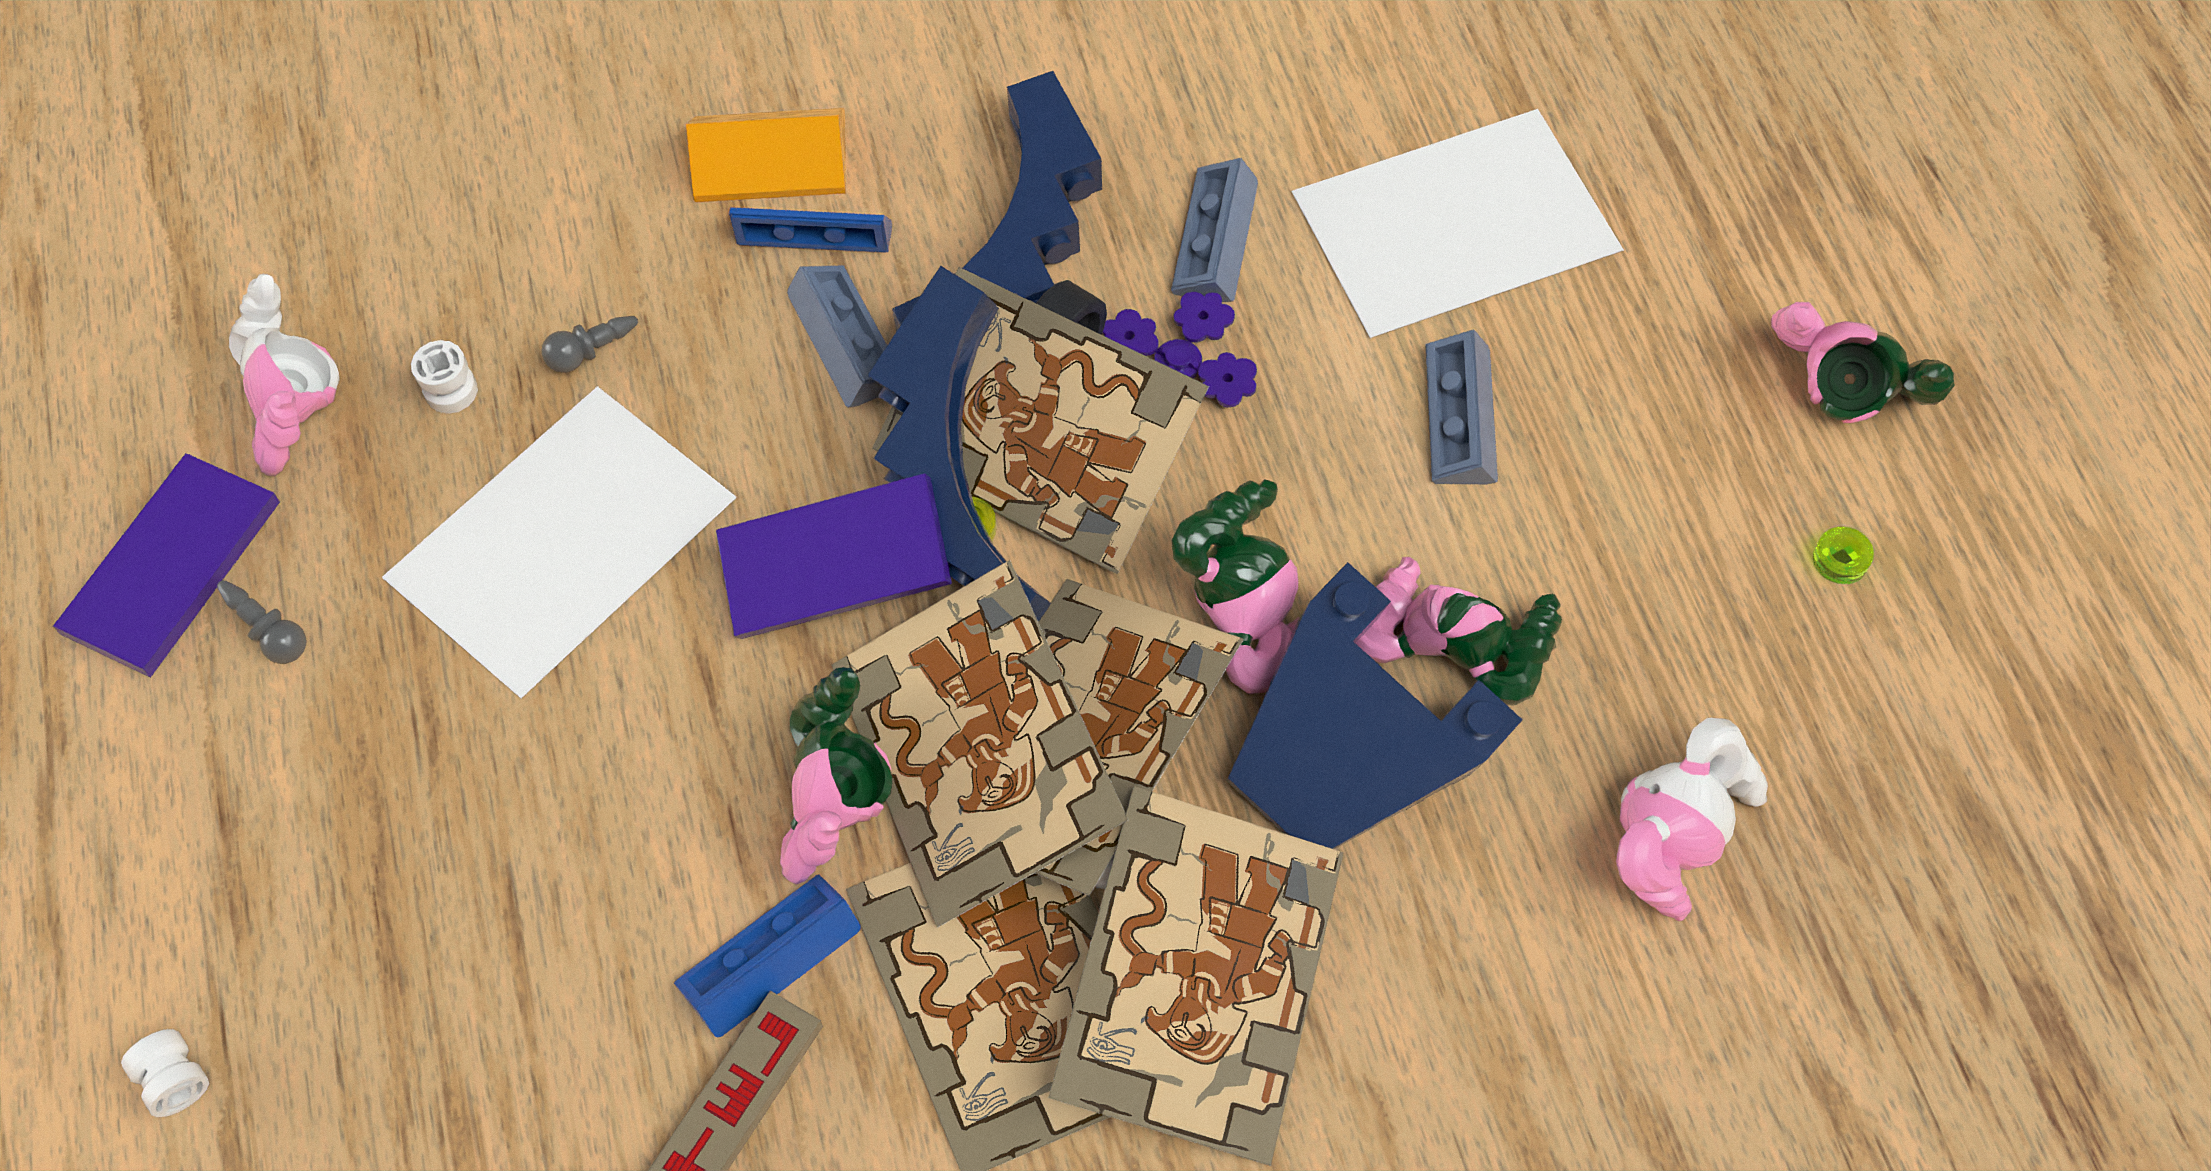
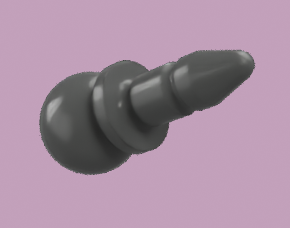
M635 316L615 317L610 319L608 323H601L588 329L587 332L580 324L574 326L572 333L569 331H556L550 334L543 342L542 358L545 364L556 372H571L580 366L584 358L592 360L596 357L594 347L599 348L611 343L614 338L620 339L638 324V319Z
M222 580L218 582L217 588L226 605L230 609L236 610L237 615L245 623L253 626L248 633V637L252 641H260L261 651L268 660L277 664H287L297 660L303 654L307 640L303 629L298 624L290 620H281V612L278 609H273L266 614V610L255 599L249 598V594L244 589L228 581Z

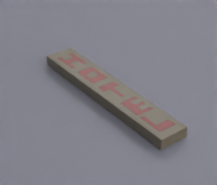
M770 991L648 1171H728L823 1028L821 1020Z

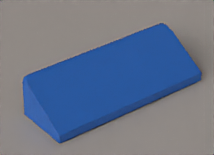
M730 207L729 210L736 243L739 245L889 252L892 221L885 215Z
M818 874L678 978L674 984L712 1034L719 1038L754 1013L770 991L779 994L861 930V925L846 900Z

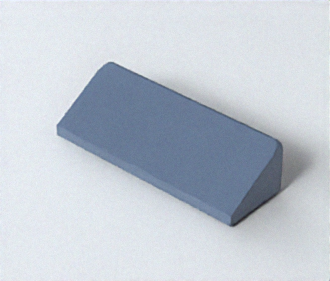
M1242 158L1197 168L1171 288L1174 295L1183 296L1188 292H1198L1205 296L1207 293L1215 292L1222 297V302H1232L1235 299L1258 186L1257 177Z
M844 265L800 266L788 288L787 294L842 400L847 407H855L878 398L883 387L871 379L868 374L887 347V344Z
M1474 329L1427 343L1426 365L1432 481L1435 484L1481 485L1498 482L1491 357L1488 345Z

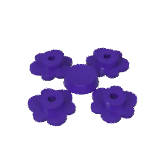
M1198 292L1184 294L1180 301L1181 308L1174 313V323L1182 327V335L1186 340H1170L1160 347L1158 338L1154 334L1156 323L1150 318L1141 319L1137 311L1124 309L1117 314L1115 320H1106L1102 332L1105 337L1145 356H1150L1156 352L1155 361L1193 379L1198 374L1203 384L1209 386L1205 397H1216L1217 402L1223 407H1235L1241 402L1242 396L1249 397L1256 392V382L1253 379L1256 377L1257 367L1252 360L1247 358L1236 360L1232 353L1224 352L1218 356L1217 360L1211 359L1202 362L1201 352L1193 344L1203 341L1206 337L1210 340L1221 339L1224 335V328L1229 327L1234 322L1235 312L1233 308L1227 304H1222V297L1218 293L1210 292L1205 296Z

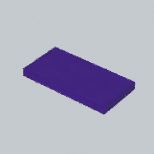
M185 453L53 627L60 635L151 678L214 593L218 582L225 578L279 505V499L272 491Z
M925 473L716 530L734 636L740 639L952 584L931 478Z

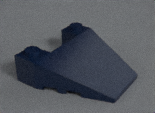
M1348 562L1309 602L1299 618L1261 706L1226 780L1282 833L1331 849L1345 844L1376 827L1383 821L1470 776L1494 753L1523 720L1480 680L1470 688L1442 720L1438 719L1356 644L1378 620L1391 600Z

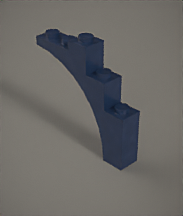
M1054 71L1007 86L1009 119L1022 153L1019 181L1007 213L991 238L962 268L1034 303L1048 289L1055 285L1045 265L1060 263L1071 255L1080 252L1079 221L1069 202L1083 200L1092 193L1102 190L1101 157ZM920 296L892 308L896 332Z
M940 266L868 374L871 379L883 387L878 397L903 413L874 456V459L889 469L884 477L889 483L924 473L931 478L950 577L966 586L1007 562L993 545L974 507L964 470L961 434L967 381L978 347L999 308L983 291ZM1017 574L1037 620L1040 621L1051 602Z

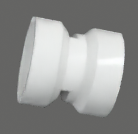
M433 341L420 347L414 354L411 362L412 374L422 388V393L432 409L440 413L450 414L460 412L473 402L478 391L477 382L458 345L450 341Z
M174 1029L161 1030L139 1040L124 1054L121 1061L122 1067L130 1081L142 1085L144 1089L141 1095L142 1100L150 1114L155 1117H167L184 1110L196 1102L205 1093L209 1085L208 1078L200 1065L195 1062H189L188 1058H186L189 1052L188 1046L181 1034Z

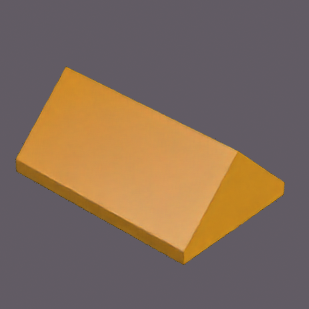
M844 108L695 116L686 123L692 189L695 202L846 194Z

